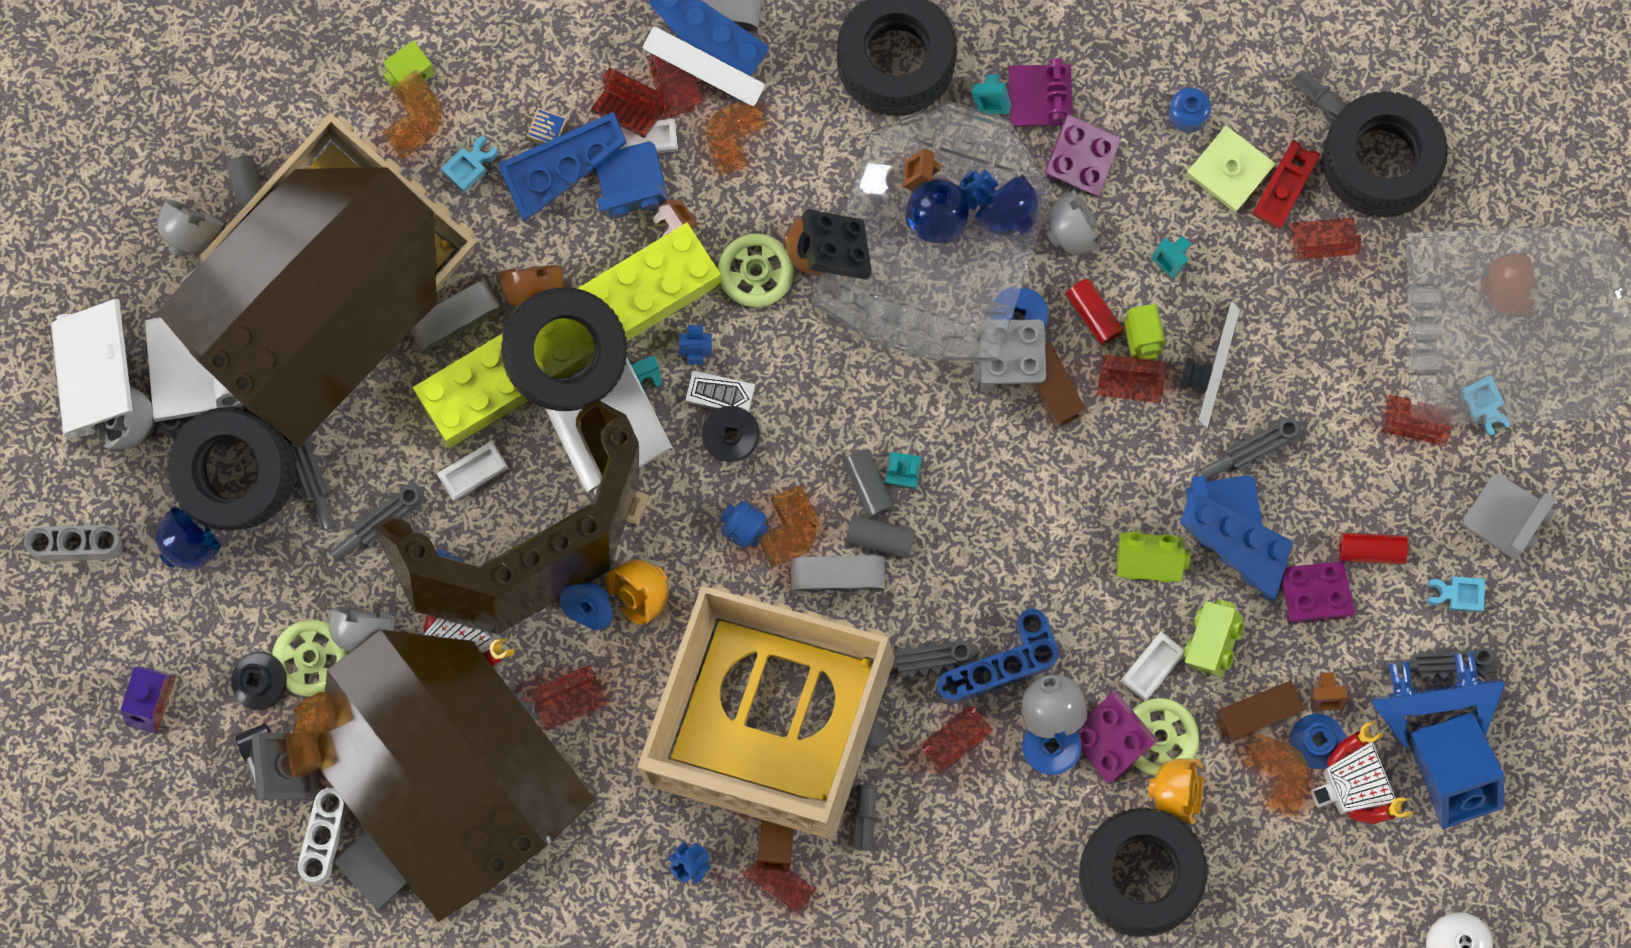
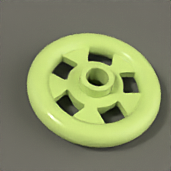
M747 234L735 239L723 251L718 264L722 280L720 284L726 294L737 303L748 307H764L775 303L787 293L794 278V266L788 257L787 250L784 249L780 241L765 234ZM761 246L762 255L748 256L747 248ZM777 256L781 263V268L772 270L768 259ZM733 259L743 261L740 273L731 271ZM757 266L762 269V273L759 276H753L750 270ZM772 278L777 285L766 293L761 286ZM742 280L748 285L754 286L749 294L738 288Z
M304 620L289 626L278 637L272 651V655L282 663L286 671V689L294 694L306 697L324 694L327 668H324L327 662V655L336 656L337 662L348 654L347 650L339 648L332 641L329 623L320 620ZM318 633L329 639L324 648L320 644L313 642ZM300 635L305 640V643L301 644L294 651L289 644ZM308 652H314L316 655L315 660L311 663H307L304 660ZM294 659L298 671L289 674L285 662ZM319 673L318 683H305V674Z
M1155 698L1144 701L1132 709L1154 736L1155 732L1163 731L1167 737L1164 742L1158 741L1150 748L1151 751L1159 754L1156 761L1152 762L1141 756L1133 763L1136 768L1147 774L1157 776L1160 767L1172 760L1166 752L1170 751L1175 744L1183 750L1175 759L1194 758L1199 746V730L1194 717L1184 706L1173 700ZM1164 711L1165 721L1151 722L1150 713ZM1180 720L1186 733L1177 736L1171 724Z

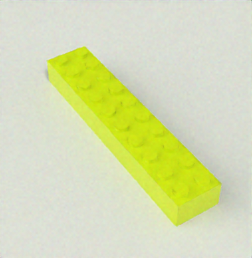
M685 223L577 289L590 292L610 305L609 307L615 311L620 322H622L625 337H627L628 341L721 285L720 282L722 280L719 270L689 224ZM565 318L553 320L539 331L535 339V360L540 369L554 379L567 378L592 363L594 357L593 338L589 331L575 320ZM503 333L413 387L418 400L449 449L529 401L515 389L509 377H507L501 354Z

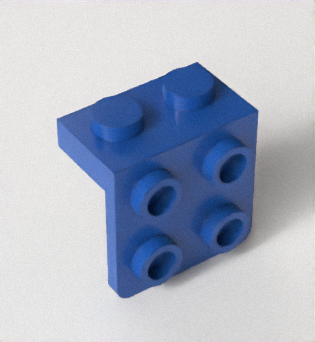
M651 141L619 149L596 167L603 196L597 198L599 211L608 218H622L629 215V212L639 209H654L660 203L669 200L657 148Z
M1205 475L1192 477L1190 487L1185 488L1186 499H1188L1189 493H1199L1263 526L1255 479L1250 475L1207 482ZM1199 541L1200 548L1206 547Z

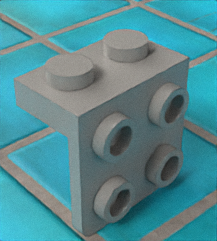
M980 321L978 332H973L972 334L973 352H979V363H974L973 376L974 383H980V392L993 391L994 384H1037L1045 381L1046 358L1043 321Z
M1494 474L1470 508L1462 524L1467 530L1516 560L1523 551L1529 554L1538 540L1534 533L1540 525L1545 528L1556 511L1551 509L1556 499L1546 492L1538 499L1502 475Z

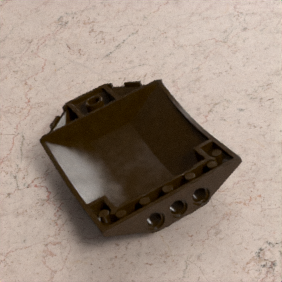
M388 167L295 169L223 240L162 305L157 313L188 349L190 354L247 409L265 420L266 423L272 425L275 430L300 447L390 351L438 304L434 233L435 212Z
M379 629L327 669L315 763L438 922L499 884L550 844L595 801L592 794L472 640Z

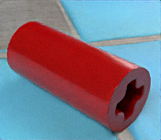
M1089 278L1076 283L1065 293L1100 346H1105L1125 331Z
M1341 532L1339 561L1406 564L1408 554L1407 536Z

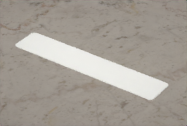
M657 27L652 28L643 45L646 51L751 106L756 104L765 87L762 82Z
M1233 302L1230 304L1199 421L1206 428H1208L1240 311Z

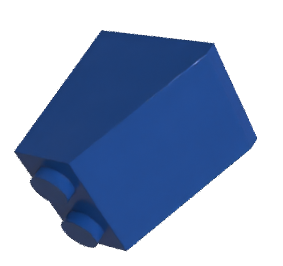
M1473 712L1452 716L1445 722L1433 726L1426 725L1411 733V749L1442 830L1504 809L1505 774Z

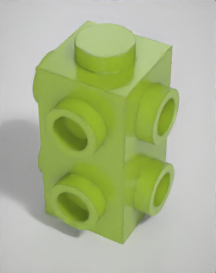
M1138 531L1130 533L1120 532L1116 559L1117 577H1125L1130 580H1158L1164 583L1171 581L1182 582L1183 569L1189 570L1191 551L1185 550L1184 537H1177L1172 534L1151 535Z
M1217 599L1216 604L1205 601L1203 609L1200 608L1194 622L1196 630L1193 639L1188 640L1184 650L1185 663L1191 668L1222 678L1225 670L1231 668L1234 659L1233 646L1236 639H1240L1244 630V621H1242L1244 616L1235 609V604Z

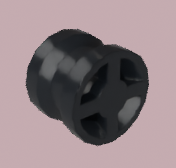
M1187 357L1179 388L1184 390L1192 388L1197 393L1204 395L1212 364L1207 362L1198 364L1194 359Z

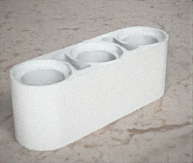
M334 788L321 790L315 798L298 862L300 876L312 885L325 883L331 875L347 813V804ZM330 797L339 798V807L335 812L327 813L324 811L323 804L325 800ZM321 829H329L331 831L330 841L324 845L316 844V833ZM313 861L322 862L323 870L321 874L316 877H309L307 875L308 865Z

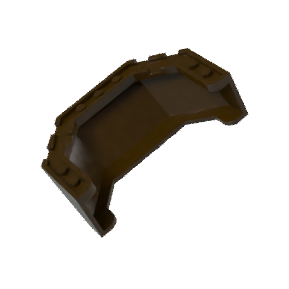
M598 400L584 407L576 417L577 431L601 480L594 502L480 567L439 556L432 541L422 533L413 532L409 523L400 517L391 516L373 525L372 528L413 611L499 635L558 601L561 593L567 586L589 583L609 572L639 486V441L627 415Z

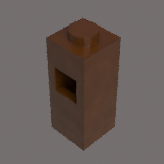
M1048 342L1045 344L1046 379L1043 383L1032 384L1052 425L1057 429L1084 416L1086 408L1052 343Z
M1290 680L1219 709L1216 713L1218 719L1214 720V725L1220 738L1226 737L1228 743L1231 744L1297 717L1303 713L1304 708Z
M761 820L757 869L790 872L794 829Z

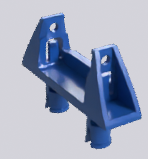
M1467 651V667H1465L1461 653H1454L1459 681L1455 683L1456 685L1416 691L1412 687L1409 660L1402 661V677L1399 676L1396 663H1388L1393 692L1390 695L1370 698V702L1405 748H1409L1406 727L1408 720H1405L1406 715L1431 714L1469 708V706L1473 705L1475 708L1473 714H1476L1477 722L1486 736L1504 686V681L1501 679L1487 681L1478 679L1475 651Z

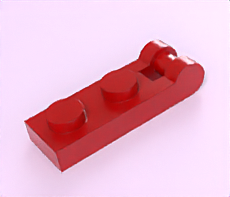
M1292 140L1252 214L1278 229L1282 228L1321 153L1315 150L1310 152L1300 147L1301 143ZM1295 158L1305 164L1301 168L1291 163L1292 160Z

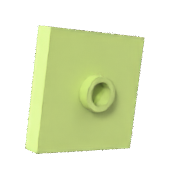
M1225 126L1187 171L1186 175L1236 213L1271 172L1276 163L1228 126Z

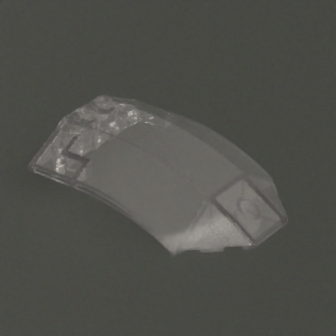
M946 102L939 105L938 109L926 114L919 112L900 119L899 124L886 129L879 127L871 130L843 216L864 220L872 274L867 280L822 272L811 304L855 331L866 340L933 361L997 362L1054 188L1049 179L1044 178L1037 168L1038 162L1026 144L1022 145L1016 136V129L1010 120L953 102ZM923 148L934 152V160L941 164V170L932 175L934 179L940 181L939 187L933 191L918 188L912 192L903 187L905 161ZM985 169L999 183L995 188L998 191V196L995 202L988 208L982 209L977 206L972 210L959 197V194L962 192L959 185L967 173L975 170L980 174Z
M1602 225L1406 233L1412 426L1607 418L1631 393V252Z

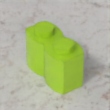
M1150 304L1129 309L1126 312L1127 318L1123 323L1131 359L1133 361L1138 360L1140 364L1158 360L1157 356L1163 352L1162 347L1166 344L1158 306Z

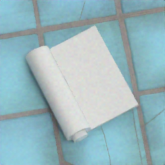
M118 299L107 301L75 314L59 315L56 317L57 320L51 323L62 427L65 437L75 438L95 434V424L133 412L120 302Z
M162 318L145 320L153 419L155 422L201 415L202 412L210 409L244 406L190 354Z
M626 358L625 370L621 375V379L618 380V384L611 393H608L601 401L627 415L639 441L640 468L673 447L628 358ZM589 366L585 367L584 369L574 374L570 378H560L558 380L574 379L582 375L589 368ZM544 408L588 495L595 494L596 496L601 480L576 428V417L582 409L566 412Z

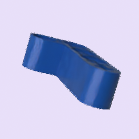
M1034 608L1027 609L1021 613L1016 630L1022 646L942 674L936 686V695L939 700L948 705L957 704L1051 670L1058 658V648L1044 613ZM1027 619H1035L1040 624V630L1035 633L1027 632L1023 627V622ZM1038 649H1046L1050 652L1052 659L1048 663H1040L1035 659L1034 652ZM1010 659L1016 660L1021 665L1020 672L1017 674L1006 672L1003 667L1004 662ZM978 670H983L990 675L991 680L985 685H980L974 681L972 675ZM962 675H966L967 685L970 688L969 691L966 690V684L957 687L955 695H951L950 691H943L947 681H951L952 685H958L963 682Z

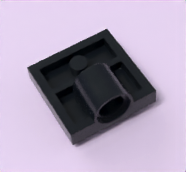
M807 209L801 216L804 231L798 240L797 253L800 259L808 260L809 270L867 280L872 274L864 220Z

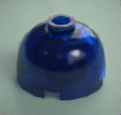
M1021 174L1020 177H1014L992 195L994 198L989 203L990 207L984 203L975 215V218L993 234L1010 236L1018 231L1023 235L1036 223L1032 218L1038 211L1039 198L1033 185Z
M942 178L930 179L919 184L911 192L905 209V220L909 229L911 226L913 230L918 232L917 237L931 243H948L952 241L954 236L965 231L969 218L968 198L962 189L952 181Z
M174 506L157 525L155 539L156 545L161 552L159 557L171 568L177 566L185 570H196L205 566L220 551L221 543L208 527H205L204 532L192 521L188 514L183 512V509Z

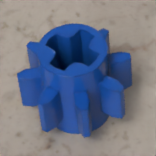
M985 169L980 174L975 170L971 171L960 182L959 187L962 192L959 194V197L972 210L977 206L982 209L988 208L997 199L998 191L995 188L999 183Z
M688 325L687 333H679V357H687L688 365H703V357H712V333H703V325Z
M682 842L668 858L672 862L670 869L673 876L683 883L692 879L697 884L705 877V873L711 869V866L708 864L709 855L707 851L697 843L688 847L685 842Z

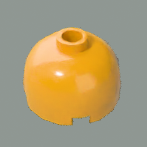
M632 559L621 563L606 574L605 581L610 596L615 593L627 606L619 607L629 620L637 625H642L645 622L646 624L649 623L665 609L669 598L667 575L659 566H654L645 560Z
M1173 759L1160 767L1156 778L1150 779L1148 793L1149 797L1154 798L1155 807L1158 811L1163 810L1166 813H1171L1175 818L1177 816L1186 824L1192 825L1196 823L1197 820L1192 818L1193 813H1200L1204 777H1197L1196 768H1203L1200 759Z

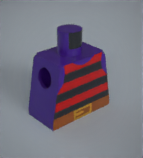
M135 666L121 706V714L126 726L158 735L177 675L145 666Z

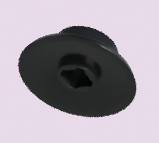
M724 406L716 409L707 417L703 424V444L713 457L721 461L737 462L743 460L755 450L759 442L760 431L756 419L750 412L738 406ZM726 431L737 432L736 440H725Z
M254 652L244 656L236 664L231 677V686L235 697L242 705L252 710H264L275 705L283 696L287 684L286 671L282 663L275 656L266 652ZM254 674L260 675L261 677L259 678V685L257 687L252 686L251 684L253 682Z

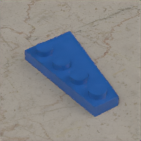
M703 0L648 1L682 41L750 77L770 49V46Z
M612 112L498 163L522 221H527L627 144V141L615 113Z
M1189 493L1180 524L1204 546L1212 548L1220 555L1219 559L1227 566H1232L1239 572L1242 580L1261 592L1259 595L1262 598L1275 602L1293 541L1199 493Z

